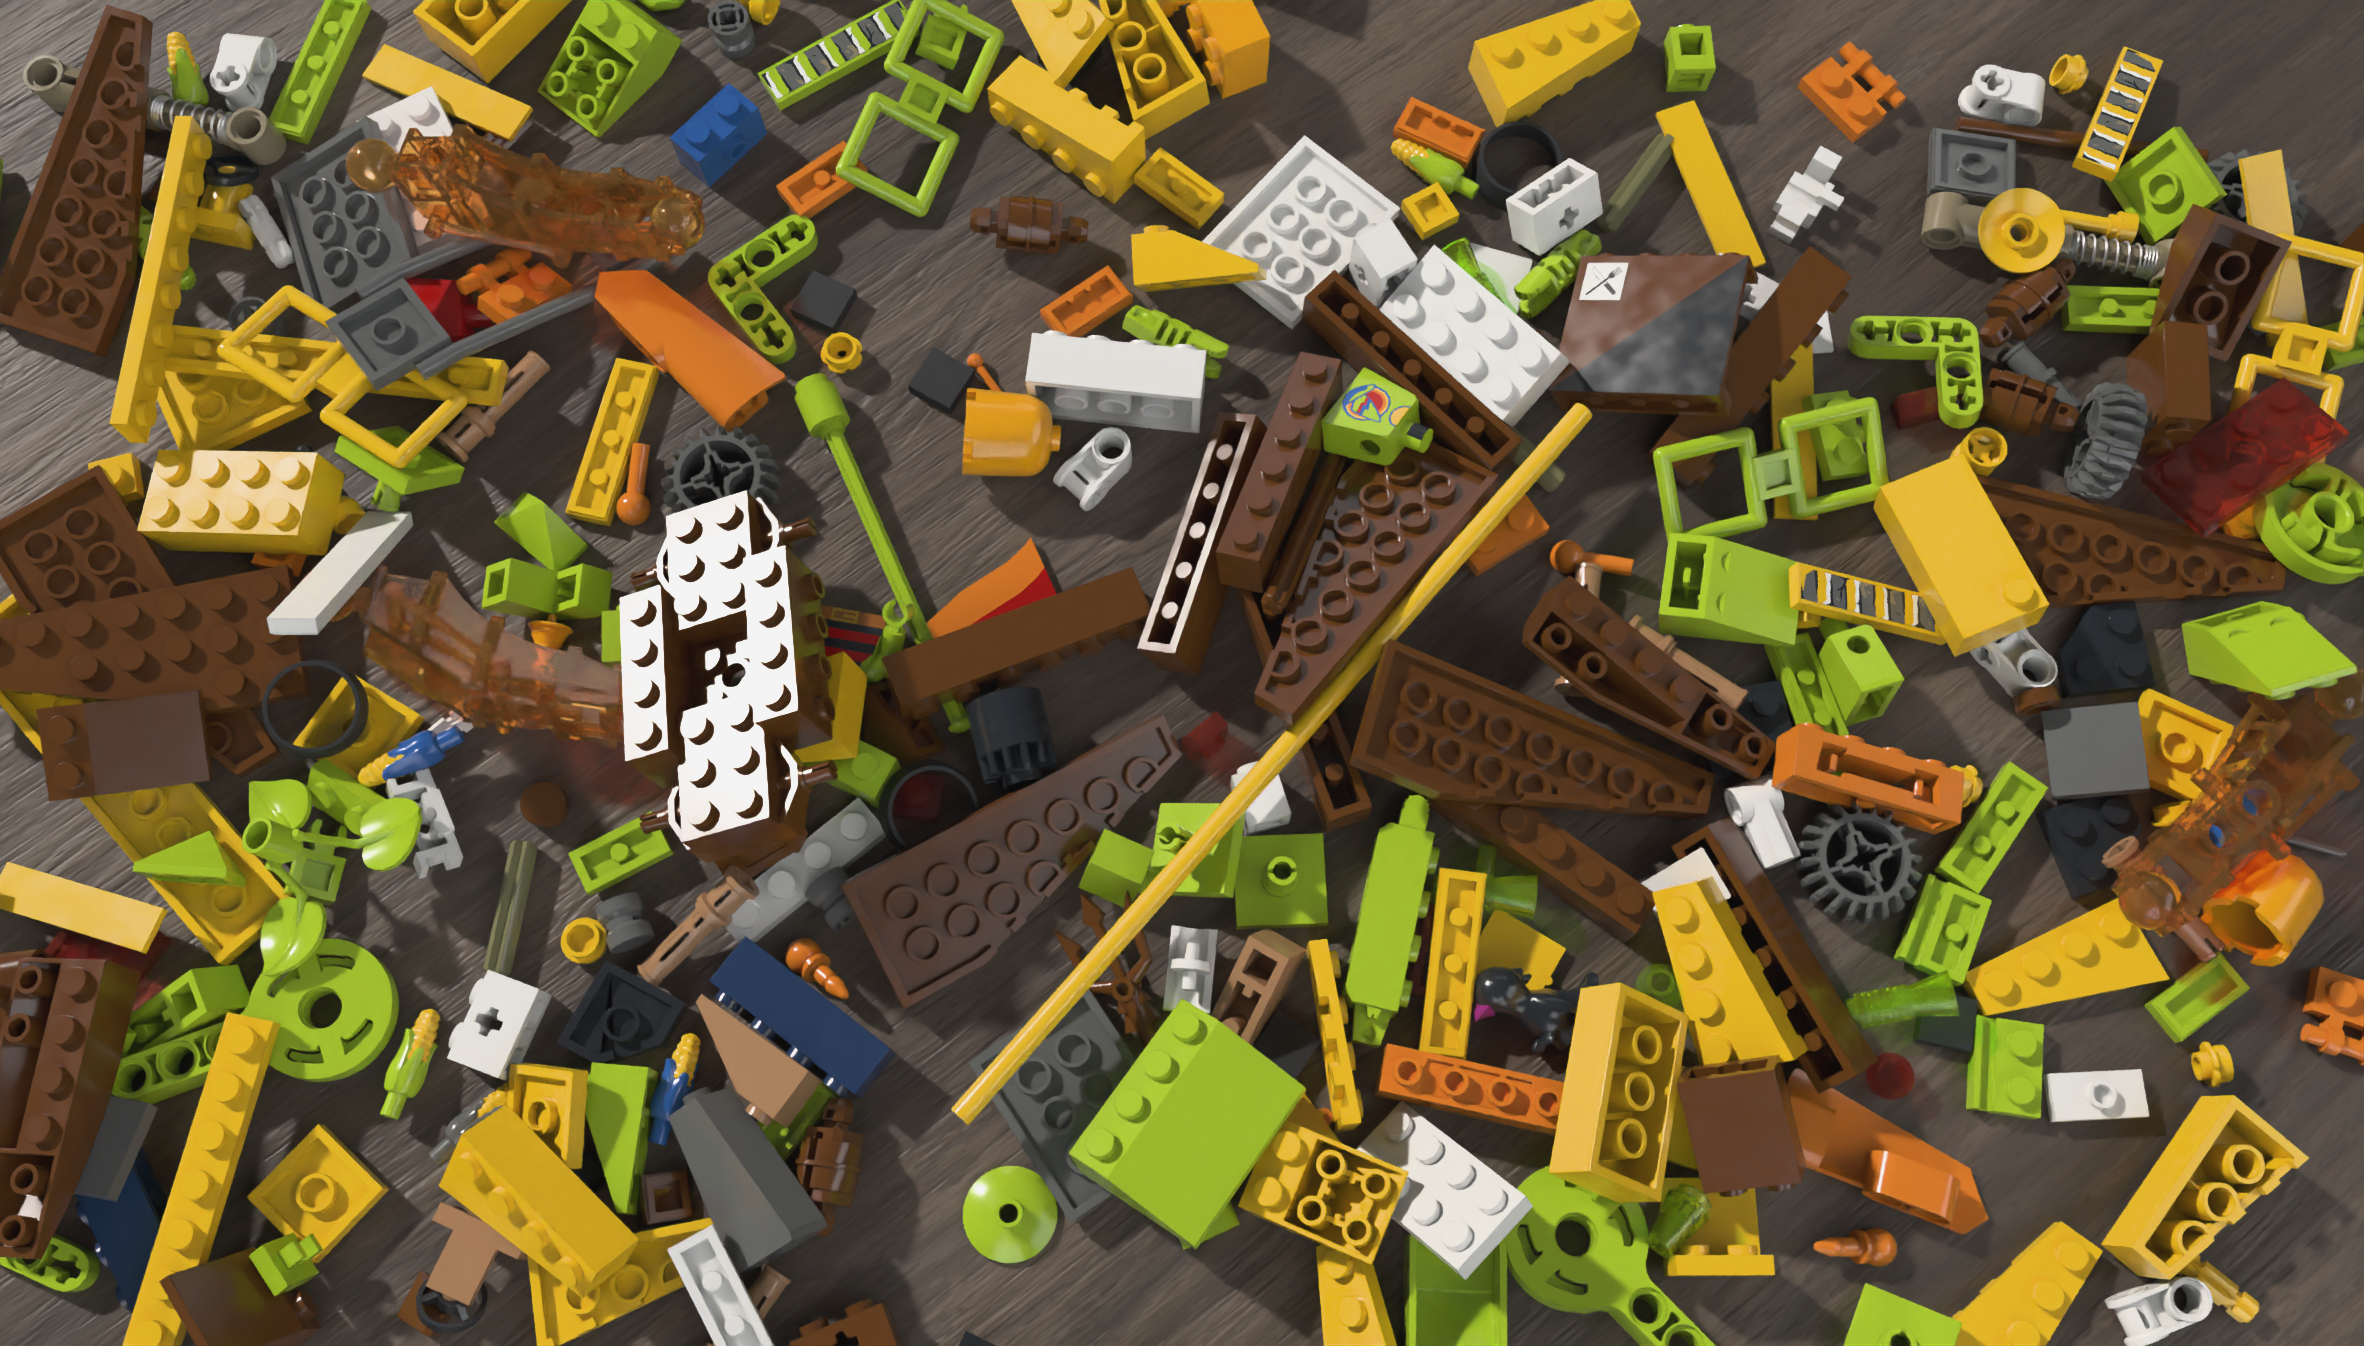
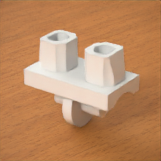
M1172 925L1163 1005L1164 1011H1173L1181 998L1210 1015L1218 930L1193 929Z

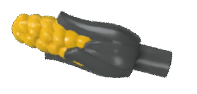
M509 1081L504 1083L502 1087L497 1088L495 1092L490 1093L488 1097L484 1099L481 1097L473 1106L456 1116L448 1124L445 1130L447 1138L428 1153L439 1167H442L451 1159L463 1133L507 1104Z

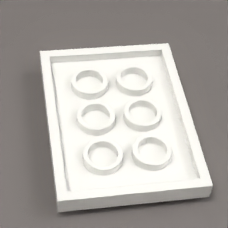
M1304 135L1202 242L1259 264L1267 272V280L1233 284L1290 329H1293L1302 319L1305 296L1332 271L1336 270L1343 276L1348 270L1353 239L1356 234L1369 224L1375 223L1379 225L1389 219L1393 222L1399 216L1400 208Z

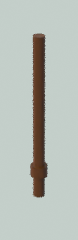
M1959 117L1955 127V131L2077 150H2079L2086 134ZM2131 140L2125 156L2135 157L2153 142ZM2196 148L2207 163L2209 151Z

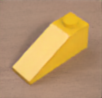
M1147 226L1144 228V233L1131 234L1134 286L1143 292L1267 280V272L1259 264L1184 234L1169 230L1168 226Z

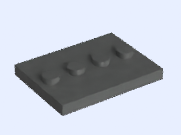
M365 116L271 177L304 292L307 296L336 314L343 312L362 300L357 294L355 287L394 265L419 256L378 122Z
M1089 989L991 1099L1071 1224L1114 1195L1082 1174L1069 1155V1152L1136 1061ZM1025 1025L968 1062L977 1078Z

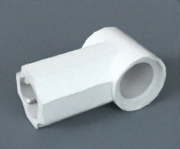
M1770 774L1760 776L1754 781L1749 780L1726 788L1724 791V800L1728 813L1737 826L1743 827L1762 870L1783 865L1801 856L1782 813L1784 810L1782 792L1780 789L1772 787L1773 776Z

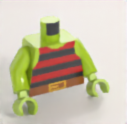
M896 598L885 604L882 611L883 616L821 605L822 615L828 627V637L824 639L826 656L829 657L845 652L868 675L866 688L871 684L879 683L884 678L882 657L902 651L906 636V629L903 627V624L910 621L915 614V608L911 603L905 607L903 618L898 617L894 612Z

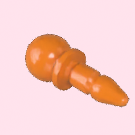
M803 937L789 944L786 949L785 960L793 972L802 974L803 979L807 982L817 981L830 995L842 1000L848 999L849 992L844 981L829 968L831 960L826 954L822 953L821 947L816 941Z
M1877 1227L1867 1229L1866 1231L1853 1230L1848 1237H1827L1815 1242L1813 1245L1815 1251L1830 1257H1850L1856 1264L1868 1263L1876 1267L1890 1264L1897 1254V1243L1893 1235L1887 1230Z

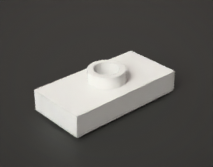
M2141 1069L2050 1073L2043 1075L2050 1122L2149 1117Z

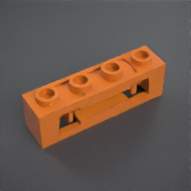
M1814 723L1797 724L1777 737L1772 778L1773 788L1831 805L1839 804L1845 809H1849L1852 802L1856 801V805L1860 806L1863 813H1866L1867 809L1874 808L1876 804L1877 816L1881 817L1886 810L1893 811L1891 822L1896 824L1904 822L1907 823V827L1934 835L1961 823L1964 772L1947 768L1946 764L1942 761L1933 759L1920 760L1907 756L1905 751L1898 748H1880L1866 744L1865 740L1858 736L1832 734L1824 731L1822 726ZM1836 770L1845 772L1840 776L1829 774L1831 772H1836ZM1900 783L1906 786L1897 788L1891 785Z
M1388 1043L1382 1050L1374 1096L1555 1136L1564 1082Z

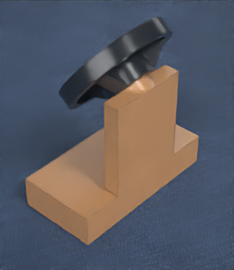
M441 1202L432 1221L453 1231L430 1277L418 1290L416 1312L419 1320L427 1328L439 1333L452 1334L471 1328L484 1315L487 1307L488 1293L483 1281L498 1251L518 1260H528L527 1254L469 1209L456 1203ZM429 1288L435 1290L431 1293L425 1294ZM480 1291L482 1303L477 1312L469 1318L465 1306H472ZM422 1305H437L444 1313H455L460 1322L454 1324L436 1322L426 1315Z

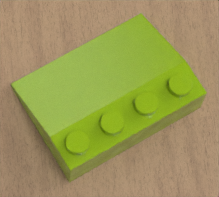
M1181 998L1072 1147L1069 1155L1082 1174L1194 1249H1197L1304 1095L1306 1088L1222 1022Z

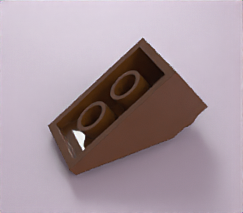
M2193 204L2172 242L2149 333H2152L2163 321L2207 324L2209 356L2227 362L2292 241Z
M201 690L36 709L49 802L213 780Z
M253 1247L170 1274L159 1281L196 1346H298L322 1329L315 1318L318 1314V1309L309 1294L303 1290L299 1291L297 1287L274 1297L249 1257L259 1247Z

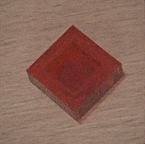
M1216 711L1182 738V751L1193 763L1202 756L1206 760L1210 759L1226 745L1227 742L1224 738L1228 733V723Z
M917 773L903 783L895 796L892 807L893 817L937 824L946 785L945 777L926 773Z

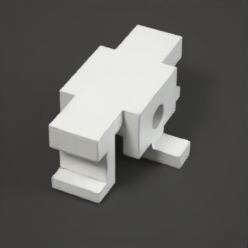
M1820 145L1804 174L1801 175L1796 171L1794 172L1772 208L1778 214L1768 233L1790 244L1800 226L1806 229L1810 228L1823 205L1835 211L1838 210L1844 197L1833 192L1832 190L1835 185L1828 181L1841 161V156Z
M429 768L415 772L413 782L397 785L395 778L388 779L385 788L388 799L407 798L415 800L421 798L419 803L423 810L421 812L423 817L421 825L430 826L429 833L424 834L419 831L416 840L420 852L415 853L413 864L419 879L426 877L429 867L444 863L446 871L460 867L463 855L454 834L455 828L441 792L435 786Z

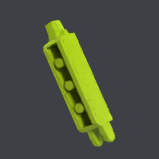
M1420 794L1409 795L1401 807L1402 809L1399 812L1401 814L1398 816L1397 824L1390 822L1379 829L1378 835L1375 838L1341 995L1345 997L1346 1005L1349 1008H1353L1351 1042L1374 1048L1380 1047L1390 1018H1394L1398 1013L1399 1007L1407 1008L1413 981L1405 979L1408 962H1417L1422 936L1414 934L1418 917L1425 919L1431 892L1423 890L1426 874H1435L1440 848L1432 846L1435 833L1426 831L1429 818L1427 812L1430 811V804H1428V799L1426 800Z

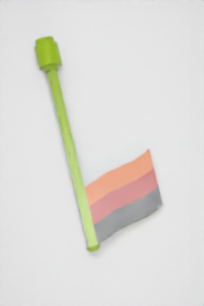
M819 373L807 376L796 384L795 390L797 394L795 401L807 429L812 437L827 441L903 617L904 609L907 605L911 603L915 608L913 618L906 624L916 645L1057 594L1030 537L1027 543L1010 560L962 590L926 623L843 435L845 427L850 422V417L835 383L828 380L825 374ZM996 684L980 690L981 694L975 699L998 691L1000 688ZM953 700L942 704L951 724L948 727L950 732L963 733L970 728L966 707L973 700L960 704Z

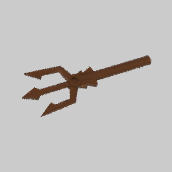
M1129 891L1125 895L1123 914L1133 904ZM1085 893L1081 894L1083 924L1092 927L1098 941H1100L1107 933L1103 925L1105 913ZM1142 928L1134 937L1141 959L1126 974L1117 956L1110 964L1116 979L1094 982L1089 990L1092 994L1113 996L1118 1001L1119 1015L1124 1014L1125 1034L1137 1032L1144 1048H1146L1157 1033L1154 1023L1162 1015L1148 1003L1152 998L1142 990L1141 981L1154 961ZM1054 930L1072 965L1076 968L1083 960L1080 955L1083 946L1059 931Z

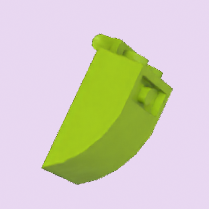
M1408 1234L1404 1236V1346H1507V1238H1503L1465 1280L1413 1235Z

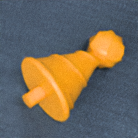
M548 614L547 621H531L528 623L535 645V652L539 659V663H536L531 668L530 677L534 683L539 685H548L554 680L555 671L550 663L559 649L562 648L567 637L573 633L572 628L556 623L557 615Z

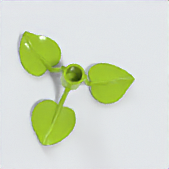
M292 779L249 782L250 823L243 833L242 846L246 852L266 859L265 868L274 872L296 895V898L286 897L278 901L265 917L261 931V951L264 960L262 975L274 977L297 968L316 951L325 933L327 917L324 905L317 901H307V892L282 867V864L292 862L300 856L303 850V841L354 849L363 848L362 857L367 867L379 872L389 871L406 860L416 843L423 818L421 814L423 810L420 804L407 798L383 800L372 806L363 815L360 823L363 838L346 839L298 830L307 822L312 808L311 792L304 783Z

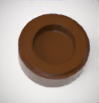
M2056 685L2033 688L2011 699L2015 713L2020 717L2040 714L2041 711H2049L2060 705L2062 701Z
M541 781L526 789L520 801V809L524 818L532 825L542 829H549L565 820L569 813L570 801L565 791L558 785L548 781Z

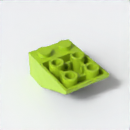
M588 0L537 92L594 136L600 138L663 75L683 40L630 0Z
M1670 532L1659 608V633L1795 648L1799 610L1790 608L1789 567L1797 563V561L1714 536Z
M2260 601L2181 624L2189 674L2209 679L2211 684L2234 686L2240 692L2260 693L2268 700L2291 698L2295 696V690L2305 687L2322 688L2332 686L2338 683L2337 678L2357 673V667L2353 662L2288 606Z

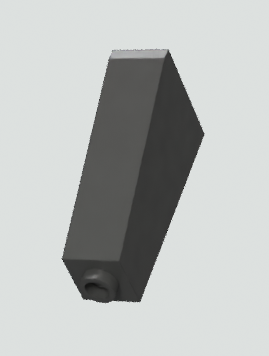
M709 1087L698 1089L686 1095L682 1099L685 1105L668 1116L711 1220L739 1274L772 1262L828 1227L821 1212L753 1117L745 1111V1106L731 1087L716 1092H711Z

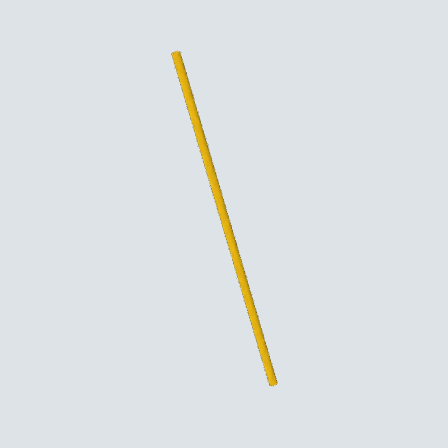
M1575 403L1389 613L1297 722L1289 726L956 1102L951 1110L967 1125L976 1118L1380 658L1383 645L1389 639L1394 641L1398 639L1591 420L1592 413L1586 406Z

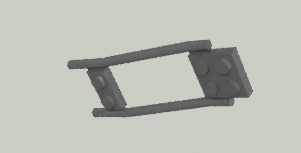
M619 162L546 204L392 266L355 287L362 301L325 322L330 332L374 389L378 391L414 369H417L426 381L465 357L596 300L595 292L598 282H593L453 343L447 332L405 281L407 279L557 217L561 218L562 223L603 272L647 270L651 272L690 249L691 246L687 238L681 233L646 255L644 254L641 246L598 196L599 193L630 176L625 165Z

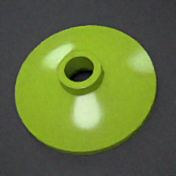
M1020 1166L998 1167L982 1175L969 1190L963 1207L964 1229L971 1244L985 1257L1001 1263L1023 1262L1040 1253L1051 1240L1058 1219L1056 1199L1042 1177L1034 1171ZM1007 1204L1015 1205L1018 1210L1016 1220L1011 1223H1005L1000 1217L1001 1209Z

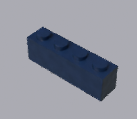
M746 936L709 980L720 989L714 996L736 1014L742 1007L753 1014L756 1018L750 1024L772 1042L779 1035L792 1046L787 1051V1054L807 1070L815 1063L827 1072L828 1075L823 1082L844 1099L850 1091L861 1099L896 1055L890 1047Z
M142 1146L117 1202L76 1194L78 1201L75 1204L79 1217L86 1225L91 1226L98 1241L95 1245L98 1258L107 1268L111 1269L118 1284L115 1287L117 1299L131 1313H133L168 1202Z

